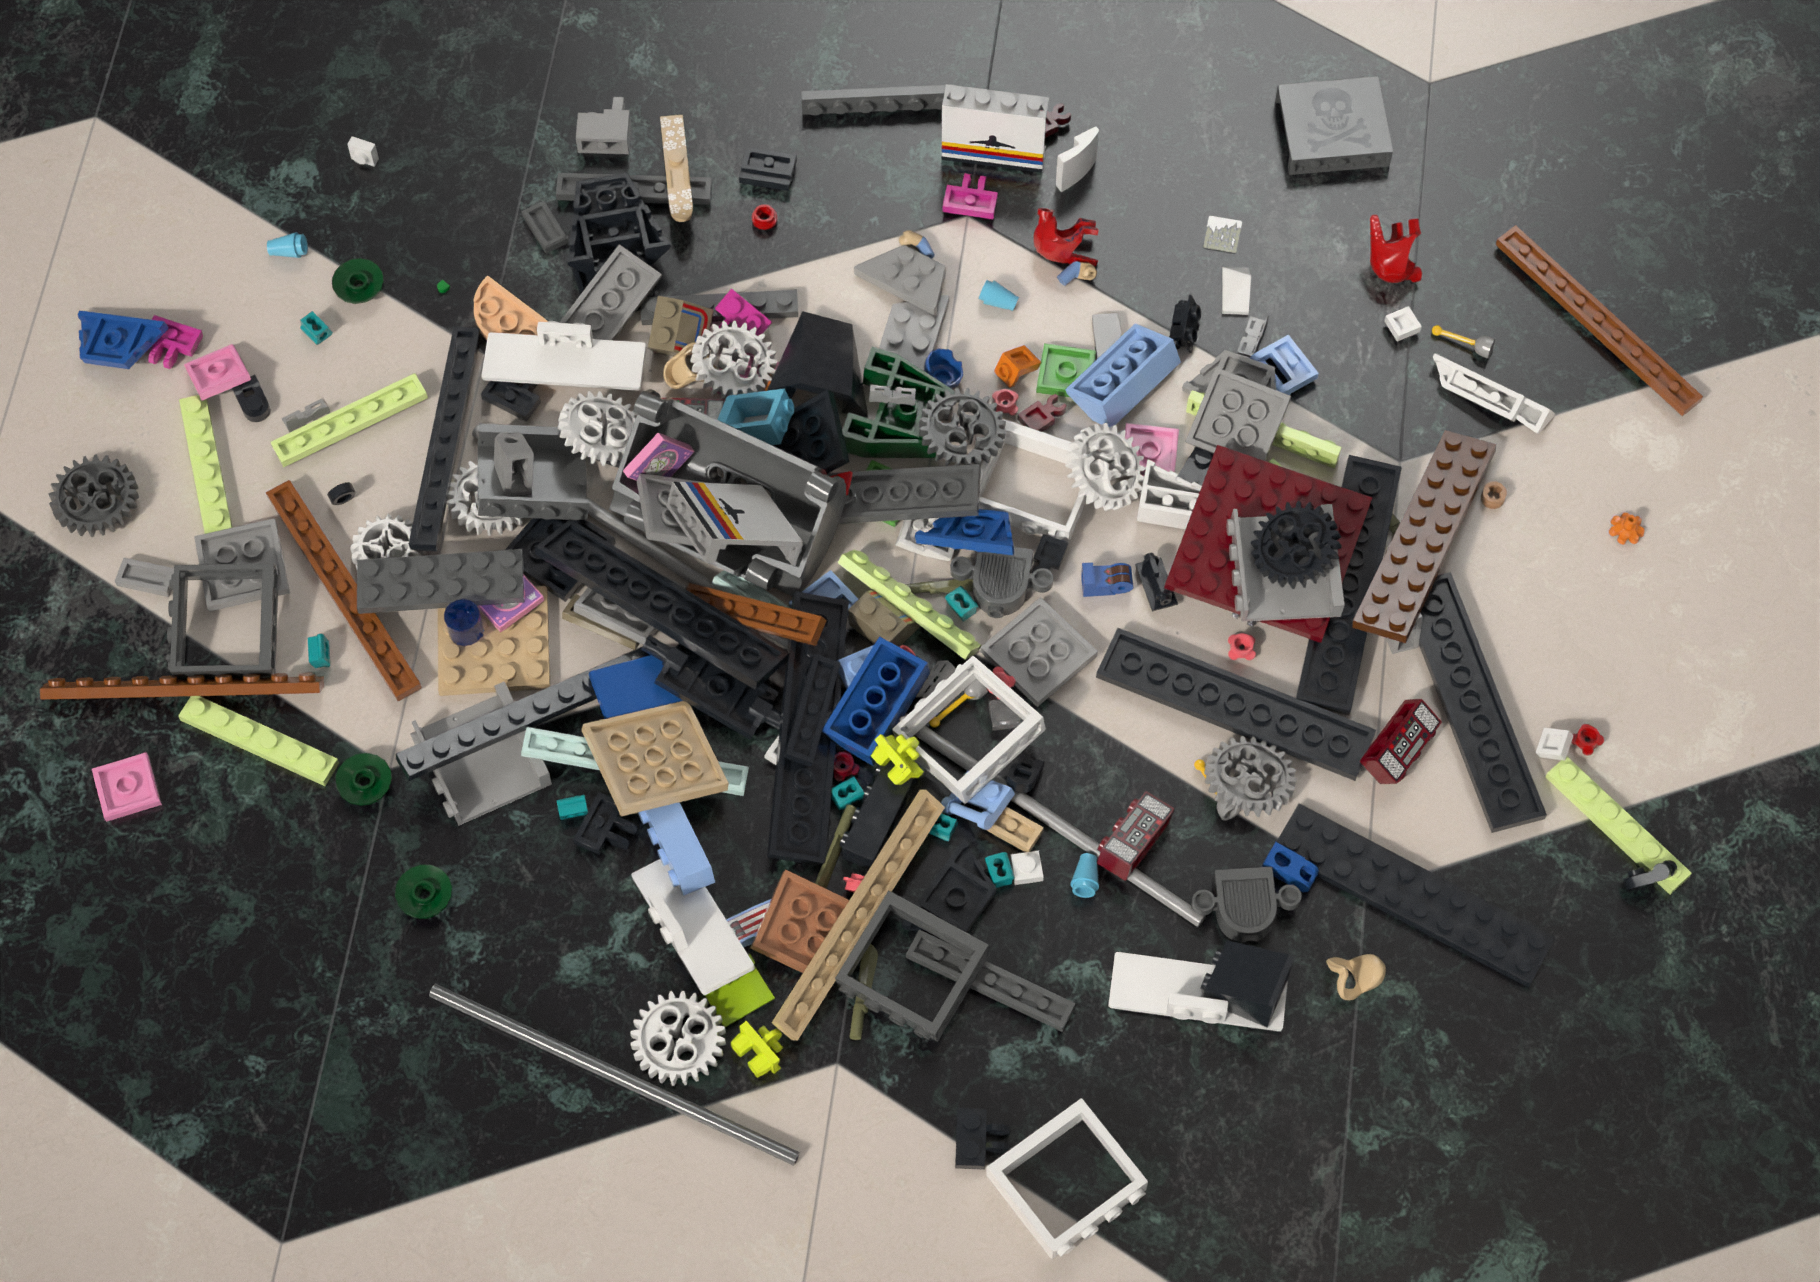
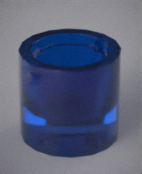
M460 599L447 606L444 612V621L451 640L457 645L462 646L478 642L484 635V627L477 605L470 600Z

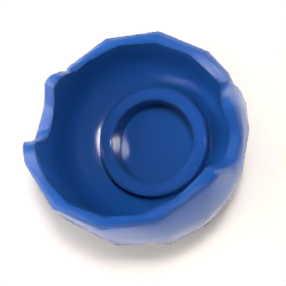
M938 348L931 351L925 361L924 371L951 389L959 386L964 376L962 362L955 360L951 350Z

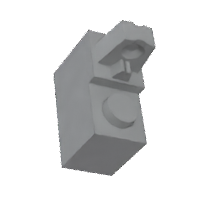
M613 97L612 110L604 109V114L595 112L578 113L576 130L578 153L629 154L631 119L630 111L625 110L624 97Z

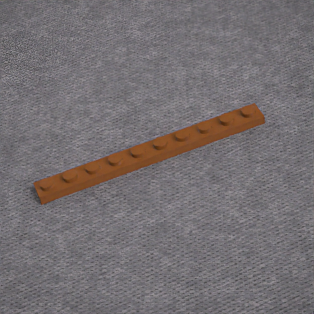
M1516 225L1497 239L1496 246L1681 416H1684L1701 402L1703 396Z
M288 480L267 491L266 495L396 700L400 701L422 688L421 683L376 613H358L356 582L291 481Z
M313 672L300 673L299 677H288L287 673H275L267 678H260V674L243 675V678H232L230 674H221L215 676V679H205L204 675H191L187 679L177 680L176 676L169 675L160 677V680H149L147 676L133 677L132 681H121V677L104 678V681H93V678L84 677L76 679V682H65L64 678L49 679L40 688V700L320 693L324 688V676H316V673Z

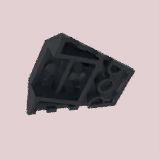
M628 173L576 181L574 215L572 217V232L569 242L570 250L567 259L568 266L595 277L618 245L624 247L649 266H652L671 248V244L663 236L662 229L654 221L648 206L643 203L641 195Z
M802 311L767 391L785 388L789 399H792L797 389L817 394L829 390L834 393L836 399L843 400L842 413H852L868 418L853 325Z

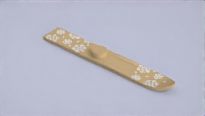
M683 115L661 116L660 123L670 213L675 221L686 222L693 214V203Z

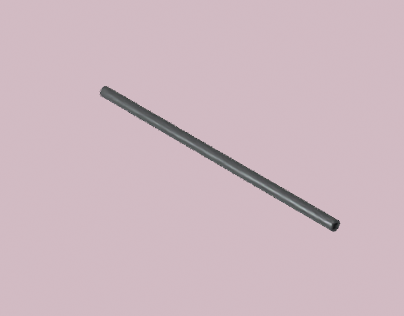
M434 984L430 990L429 997L786 1163L794 1166L799 1158V1151L449 989Z

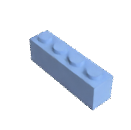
M680 802L638 812L642 823H649L650 828L647 831L653 845L658 843L661 848L657 852L663 866L669 865L671 869L667 872L673 887L679 885L684 896L715 883L711 865Z

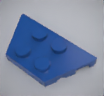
M79 310L78 318L81 320L82 329L79 330V340L81 341V346L79 347L80 359L86 364L130 369L168 330V325L164 321Z
M979 509V516L939 518L933 522L934 528L927 532L919 530L915 533L917 544L1014 555L1008 512Z

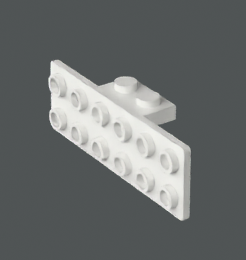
M556 321L538 322V335L492 332L488 334L482 370L483 380L636 391L641 389L646 344L644 342L593 339L591 325L583 323L567 324Z
M660 859L632 873L634 882L650 907L648 912L655 924L660 923L662 926L660 932L667 944L672 943L703 995H707L755 969L752 960L706 887L683 896L679 885L673 887L667 872L671 870L669 865L663 866Z
M1116 952L1108 1006L1114 1009L1172 1016L1182 1020L1193 1019L1211 1024L1222 1023L1282 1031L1287 983L1268 1028L1228 1012V1001L1203 998L1204 990L1200 989L1206 973H1213L1215 965Z

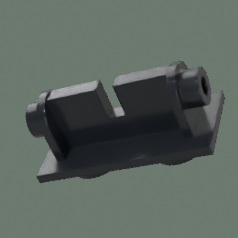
M1189 295L1188 302L1186 300H1179L1175 304L1172 322L1173 324L1181 325L1171 326L1169 338L1173 339L1176 349L1185 346L1189 353H1192L1193 344L1197 341L1196 327L1198 320L1201 319V308L1197 305L1192 295Z
M1152 552L1145 554L1143 562L1136 563L1135 566L1152 612L1178 605L1174 592L1164 588L1168 575L1162 558H1158Z

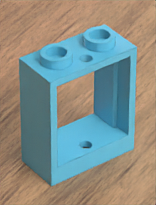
M785 388L730 395L726 397L717 420L768 444L777 445L781 444L783 436L787 431L790 418L794 413V403L792 399H789ZM768 415L767 419L763 421L743 423L745 417Z

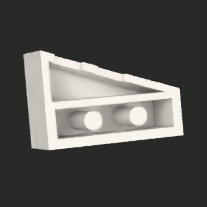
M1147 460L1137 521L1186 529L1202 486L1195 482L1190 483L1178 477L1177 473L1171 470L1167 472L1155 466V462Z

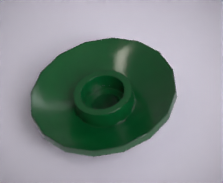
M362 258L351 259L341 264L334 271L332 277V288L337 297L344 302L352 304L366 303L374 299L380 293L384 284L383 272L379 266L371 260Z
M370 753L355 754L346 759L338 768L335 777L336 788L341 797L351 804L360 806L373 804L382 799L389 791L392 782L391 769L386 761L378 755ZM362 781H370L368 785L361 786Z
M418 865L408 869L401 875L395 888V898L399 908L405 914L414 918L427 919L438 915L447 907L452 897V885L449 877L442 869L433 865ZM429 892L430 896L428 898H420L422 893Z

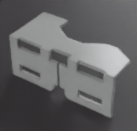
M1250 316L1245 329V333H1248L1247 337H1242L1237 353L1251 357L1257 352L1269 316H1267L1266 320ZM1252 321L1255 322L1253 329L1250 328ZM1247 343L1245 350H1241L1243 344Z
M870 385L869 402H892L914 406L916 389L897 387L896 390H893L892 397V390H890L889 386ZM901 391L911 392V394H902Z
M320 399L305 406L304 412L297 410L281 419L288 431L292 432L301 426L307 425L306 423L312 420L315 421L317 418L329 414L330 410L323 399ZM319 403L321 404L320 406L314 409L311 408Z
M937 661L916 697L927 698L935 690L937 684L943 679L947 680L955 672L956 668L949 661ZM936 676H938V679L934 683L933 680Z

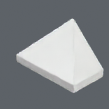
M1222 267V314L1248 315L1251 284L1249 268Z

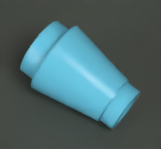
M295 232L268 240L267 251L270 256L301 258L302 255L307 254V240L304 234Z
M986 280L978 299L984 301L983 304L1013 311L1019 297L995 280L993 282Z
M1084 853L1080 856L1070 883L1073 893L1079 897H1092L1099 889L1097 857L1090 853Z

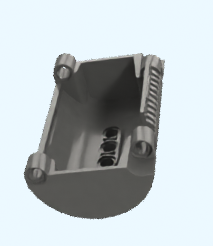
M653 389L643 391L634 405V413L637 416L612 486L614 496L609 509L623 515L625 523L645 532L637 481L628 478L623 470L657 433L689 444L695 452L671 478L720 484H741V478H743L747 485H762L764 489L770 492L771 499L803 541L802 552L798 556L796 566L791 565L786 560L785 555L778 546L727 544L725 550L719 549L716 563L708 564L742 577L746 581L765 590H770L774 587L793 596L795 591L802 592L818 570L837 530L846 498L845 480L839 476L831 478L827 476L824 469L670 397L662 399L660 394ZM718 467L723 470V478L717 472ZM666 542L672 547L704 561L693 545Z

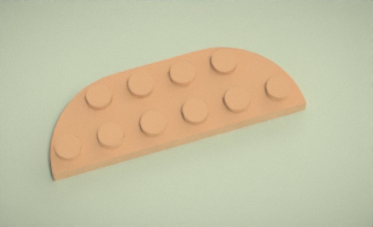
M488 275L481 282L475 293L474 317L477 327L480 328V333L486 340L490 332L538 335V322H548Z

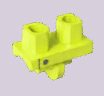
M880 734L875 739L878 746L873 751L871 757L880 766H885L892 760L895 766L888 773V777L894 784L902 785L910 778H919L922 775L923 770L914 761L920 756L915 750L919 745L916 737L906 739L902 734L897 738L893 735L884 737L883 734Z
M745 1021L740 1025V1033L731 1041L732 1049L740 1057L751 1049L755 1051L757 1056L748 1062V1067L757 1078L770 1070L775 1074L781 1069L778 1065L780 1059L770 1047L776 1053L782 1050L783 1047L778 1042L782 1033L778 1028L769 1032L765 1026H762L758 1030L763 1037L761 1038L750 1024Z

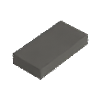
M545 201L521 211L522 217L546 254L569 243L568 237Z

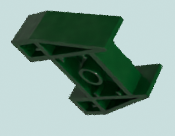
M871 347L864 367L862 384L867 386H889L890 390H892V397L893 390H896L897 387L916 389L915 405L880 402L874 420L848 413L842 430L847 452L863 458H936V452L932 454L927 453L929 445L922 446L923 437L919 436L921 428L919 427V421L922 418V410L927 409V402L929 400L934 402L936 394L944 398L945 390H948L951 395L955 391L900 355ZM901 391L902 394H911V392Z

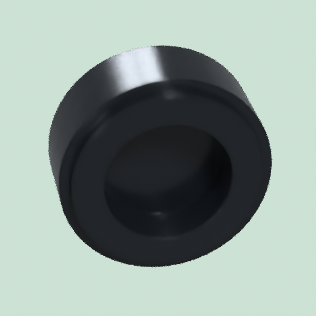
M345 482L333 487L327 496L331 504L342 505L353 499L356 491L352 483Z

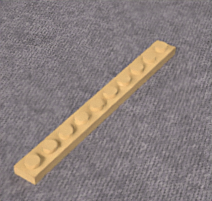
M919 790L772 1021V1024L791 1040L798 1041L836 981L835 977L888 890L892 892L945 807L927 790Z

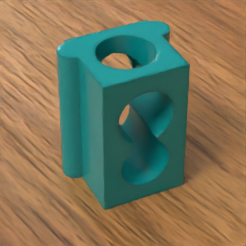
M313 311L300 319V329L316 345L322 343L333 333ZM313 325H317L318 331L314 330Z
M959 586L945 596L948 605L963 622L976 614L978 604L962 586ZM955 600H962L963 607H965V609L960 606V602H957Z
M324 634L308 637L309 663L315 669L331 666L330 643Z
M855 777L833 787L831 791V799L839 811L846 808L847 805L857 802L864 796V791ZM840 795H846L847 797H846V798H845V797H844V798H841V797H839V796H840Z
M585 795L557 800L561 820L587 815L588 813Z
M941 813L936 821L940 823L934 824L929 834L949 842L958 822L956 819Z
M1002 852L986 857L985 861L995 887L999 888L1012 884V880L1015 877L1007 853ZM995 864L1002 865V874L1005 876L1000 877L997 875L998 868L994 866Z

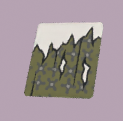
M1209 216L1203 247L1236 253L1242 221Z

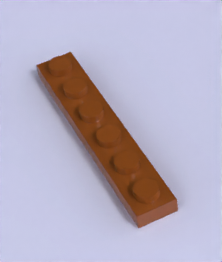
M689 583L686 589L750 629L814 646L817 645L827 621L822 616Z

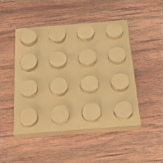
M534 586L543 595L544 601L501 633L477 606L438 608V692L440 696L496 692L494 686L504 681L509 691L539 690L550 687L548 590L545 586Z
M685 701L594 721L582 726V733L621 816L728 791L729 783L691 705Z

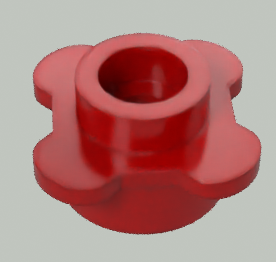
M1583 724L1578 733L1573 734L1571 743L1582 749L1584 755L1589 756L1593 754L1597 746H1601L1604 743V737L1600 735L1595 727Z

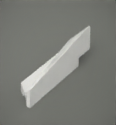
M1434 354L1433 356L1439 371L1442 387L1513 422L1517 419L1537 434L1543 430L1555 415L1552 410L1527 399L1521 394L1440 355Z

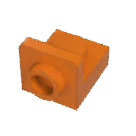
M1023 345L1003 352L994 372L1011 388L1016 385L1020 376L1038 370L1041 361Z

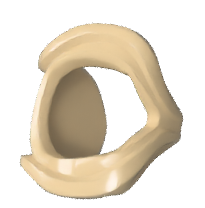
M696 342L686 345L666 363L663 375L669 387L681 389L696 381L697 373L692 372L687 367L685 360L688 355L693 354L692 349Z
M1373 954L1361 955L1351 960L1338 957L1326 960L1330 970L1339 974L1337 990L1340 997L1344 1000H1354L1362 993L1378 987L1386 975L1385 964L1378 956ZM1348 970L1352 973L1355 980V987L1353 989L1345 988Z

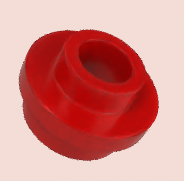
M759 205L752 213V222L759 229H770L777 223V212L769 205Z

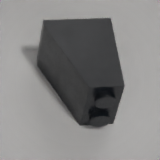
M1226 941L1223 950L1217 948L1211 962V964L1215 965L1213 973H1206L1200 988L1204 990L1203 998L1228 1001V1012L1268 1028L1288 981L1295 956Z

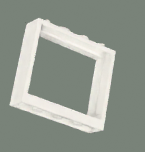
M1002 419L1006 421L1004 429L1006 430L1005 439H1003V446L998 448L996 457L991 455L990 462L986 463L983 461L980 468L979 509L1008 512L1011 526L1020 528L1027 534H1037L1040 536L1045 534L1069 544L1085 506L1086 495L1077 497L1065 526L982 497L1005 443L1065 464L1071 462L1066 453L1072 451L1068 446L1072 442ZM1093 451L1089 454L1084 453V455H1082L1081 458L1095 456L1101 452Z
M974 656L963 665L959 664L955 672L947 680L943 679L940 681L935 690L927 698L919 700L915 709L907 716L901 717L899 719L900 722L892 729L895 738L901 734L906 739L913 737L975 679L979 680L1024 720L959 781L951 776L921 747L917 746L915 750L920 756L916 760L964 804L1046 730L1043 716Z
M1082 1098L988 1165L986 1176L1051 1260L1058 1255L1062 1257L1064 1254L1070 1253L1075 1248L1074 1243L1082 1237L1084 1240H1087L1099 1230L1097 1226L1105 1220L1111 1222L1122 1213L1121 1208L1129 1202L1132 1205L1139 1202V1199L1146 1194L1144 1191L1148 1184L1143 1174ZM1084 1120L1132 1182L1054 1239L1010 1183L1006 1175L1077 1123Z

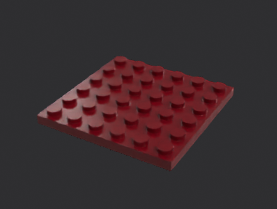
M1217 445L1164 588L1241 615L1240 611L1235 610V595H1238V587L1233 586L1232 570L1236 569L1235 561H1230L1229 545L1233 544L1232 536L1227 535V519H1231L1233 509L1238 510V517L1240 518L1265 517L1267 512L1274 516L1277 514L1276 506L1283 511L1286 510V502H1289L1291 507L1295 508L1297 501H1300L1304 508L1308 502H1311L1314 510L1318 506L1332 504L1334 521L1338 526L1336 530L1341 535V538L1337 541L1342 546L1341 549H1338L1341 581L1343 582L1372 497ZM1330 617L1262 620L1259 622L1321 643Z

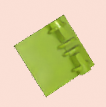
M748 954V956H749L750 959L752 960L753 964H755V962H754L752 956H751L750 954ZM756 967L753 971L705 995L710 1005L716 1007V1015H721L724 1027L729 1026L775 999Z

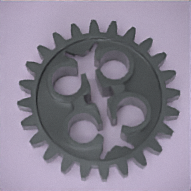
M955 388L953 395L948 390H945L944 398L936 394L934 402L930 400L927 402V409L922 410V418L919 421V427H921L919 436L923 437L922 446L929 445L928 454L936 452L935 461H939L942 458L946 459L945 466H948L951 462H955V465H960L961 463L970 465L974 462V464H979L980 466L981 459L989 463L991 455L996 457L998 448H1002L1003 439H1005L1006 430H1004L1006 421L1002 420L1003 412H995L998 404L993 403L989 405V396L980 399V391H977L974 396L970 395L969 388L965 390L964 394H961L960 390ZM958 403L957 415L953 413L951 422H941L940 420L949 419L950 409ZM964 412H972L974 415H967ZM975 434L984 435L985 437L976 438L974 449L966 455L968 443L969 445L972 444L973 436ZM950 442H958L960 445L956 446Z
M96 454L92 461H88L87 457L83 456L82 464L73 460L74 467L72 469L66 466L63 467L65 475L56 474L59 483H51L54 492L49 493L52 501L49 505L55 519L59 521L62 527L67 526L70 533L77 529L80 536H83L88 531L90 536L94 537L96 530H99L102 536H104L105 528L109 527L113 532L116 531L114 524L125 525L122 519L123 516L132 517L129 508H137L135 499H138L139 495L135 477L132 471L129 472L126 464L120 465L118 459L111 462L106 455L100 461ZM112 481L111 486L115 494L121 495L123 502L118 500L114 494H110L105 485L106 483ZM65 489L71 492L73 497H78L83 508L76 510L77 506L72 496H67ZM111 504L107 509H103V507Z

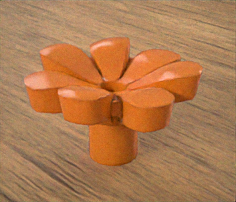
M1623 513L1621 516L1615 515L1610 521L1614 526L1609 529V534L1611 536L1619 535L1617 541L1620 544L1624 545L1627 539L1632 544H1636L1639 542V537L1644 536L1645 529L1639 526L1642 522L1639 516Z

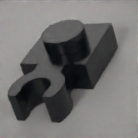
M1043 534L1033 558L1034 562L1040 564L1033 568L1031 574L1040 568H1045L1051 571V568L1059 570L1068 543Z

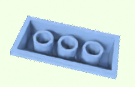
M1135 323L1065 390L1092 421L1101 425L1107 423L1108 427H1111L1129 413L1181 361L1173 339Z

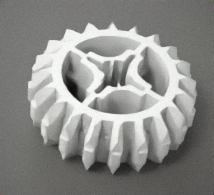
M389 514L383 520L377 515L376 522L374 523L367 520L366 528L358 527L359 535H353L352 540L354 544L350 547L351 558L356 565V569L357 560L369 559L368 557L379 559L422 556L425 554V551L410 550L408 543L412 522L409 519L403 521L400 515L394 520ZM393 535L399 536L405 539L406 541H402V539H395Z

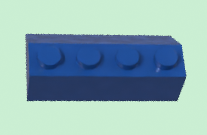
M879 637L823 727L822 732L852 755L874 766L876 761L871 755L878 746L875 739L880 734H883L884 737L893 735L892 729L900 722L899 719L906 714L930 674L928 663Z

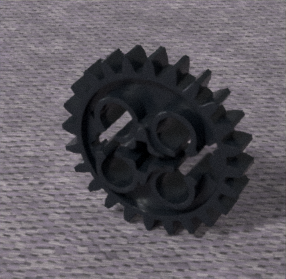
M1297 501L1295 508H1292L1290 503L1286 502V510L1283 511L1276 506V515L1273 516L1267 512L1266 515L1269 521L1267 523L1264 521L1258 522L1262 527V531L1255 530L1253 532L1256 538H1258V540L1251 541V545L1256 549L1251 552L1254 559H1257L1254 562L1256 567L1261 569L1260 572L1263 577L1268 576L1272 584L1278 580V584L1282 588L1286 585L1287 581L1292 589H1295L1297 582H1300L1303 588H1306L1308 579L1316 584V575L1319 574L1322 577H1326L1323 569L1325 567L1333 569L1334 566L1330 560L1339 559L1337 552L1334 551L1342 548L1339 541H1337L1341 538V535L1336 530L1338 528L1336 522L1331 521V515L1328 512L1324 513L1321 506L1314 510L1311 502H1308L1305 508L1300 501ZM1287 526H1293L1289 532H1283ZM1271 530L1276 533L1279 539H1284L1283 541H1278L1284 552L1276 558L1273 556L1279 550L1272 541ZM1314 532H1319L1314 541L1321 551V560L1313 551H1308V549H1314L1308 539ZM1309 557L1306 563L1299 564L1302 558Z

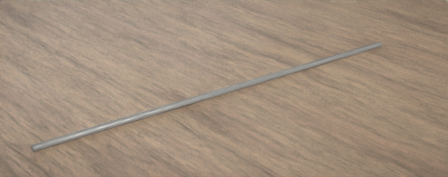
M477 425L472 431V436H474L477 439L479 425ZM587 497V500H590L588 511L590 516L689 583L720 590L705 576L653 541L647 540L644 535ZM764 633L788 649L787 638ZM841 681V686L846 689L843 681ZM926 726L915 734L916 737L966 771H970L978 763L977 760ZM999 775L992 779L1007 786L1006 780ZM1014 792L1015 795L1011 799L1012 802L1087 853L1095 855L1097 859L1099 858L1100 852L1097 850L1099 843L1026 793ZM1135 869L1127 879L1197 927L1201 925L1206 915L1195 913L1190 904L1138 869Z

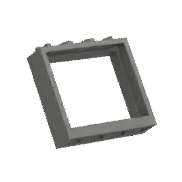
M274 563L174 565V574L171 575V580H169L170 589L173 590V600H170L168 604L169 616L172 617V627H168L167 640L171 644V654L166 656L168 670H170L173 676H176L177 679H187L191 675H204L205 678H215L217 675L230 674L232 678H238L246 674H260V677H271L272 674L276 673L279 570ZM262 579L259 665L185 666L188 580Z
M888 890L835 977L838 987H840L839 991L845 993L847 997L853 999L857 996L865 1001L863 1004L876 1013L882 1010L889 1014L888 1018L895 1024L902 1027L907 1024L915 1029L914 1033L917 1036L924 1037L927 1040L932 1038L938 1042L990 955L989 945ZM890 911L972 956L933 1022L851 978L852 973Z

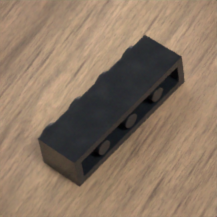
M892 760L885 766L878 764L875 771L877 778L874 784H868L863 796L865 802L862 808L857 807L852 817L851 823H853V827L850 832L846 831L840 842L843 859L870 869L893 833L919 779L910 778L902 785L894 784L888 777V773L895 766Z

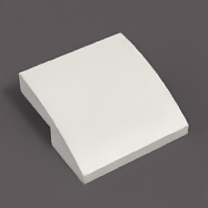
M1097 127L1074 137V147L1058 155L1056 186L1061 192L1083 178L1095 163L1099 134Z
M939 518L903 521L895 544L896 546L923 556L950 561L954 549L949 547L916 543L915 533L919 530L923 532L934 528L933 522Z

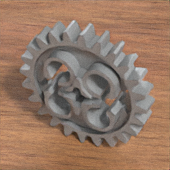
M1241 736L1238 743L1235 739L1230 738L1228 745L1222 741L1219 749L1214 747L1212 754L1208 756L1204 771L1206 775L1205 783L1210 784L1209 793L1217 792L1215 801L1225 800L1224 808L1229 807L1231 804L1234 805V813L1243 809L1247 817L1250 811H1254L1255 815L1260 817L1261 811L1264 810L1266 814L1271 815L1273 808L1280 811L1282 804L1287 805L1289 798L1293 795L1297 778H1294L1296 769L1290 768L1292 760H1283L1285 756L1284 751L1276 753L1277 746L1272 745L1269 748L1266 746L1267 742L1264 741L1258 744L1254 737L1251 738L1250 742H1247L1244 736ZM1231 767L1236 768L1233 777L1229 776ZM1267 775L1272 777L1269 785L1265 784Z

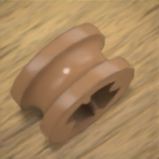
M1499 482L1487 483L1481 494L1482 504L1490 509L1500 508L1507 496L1505 486ZM1489 493H1498V499H1495V496H1493V498H1490Z

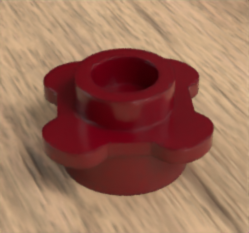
M842 751L835 754L833 773L834 779L837 782H843L845 777L851 774H858L859 765L854 763L851 753Z

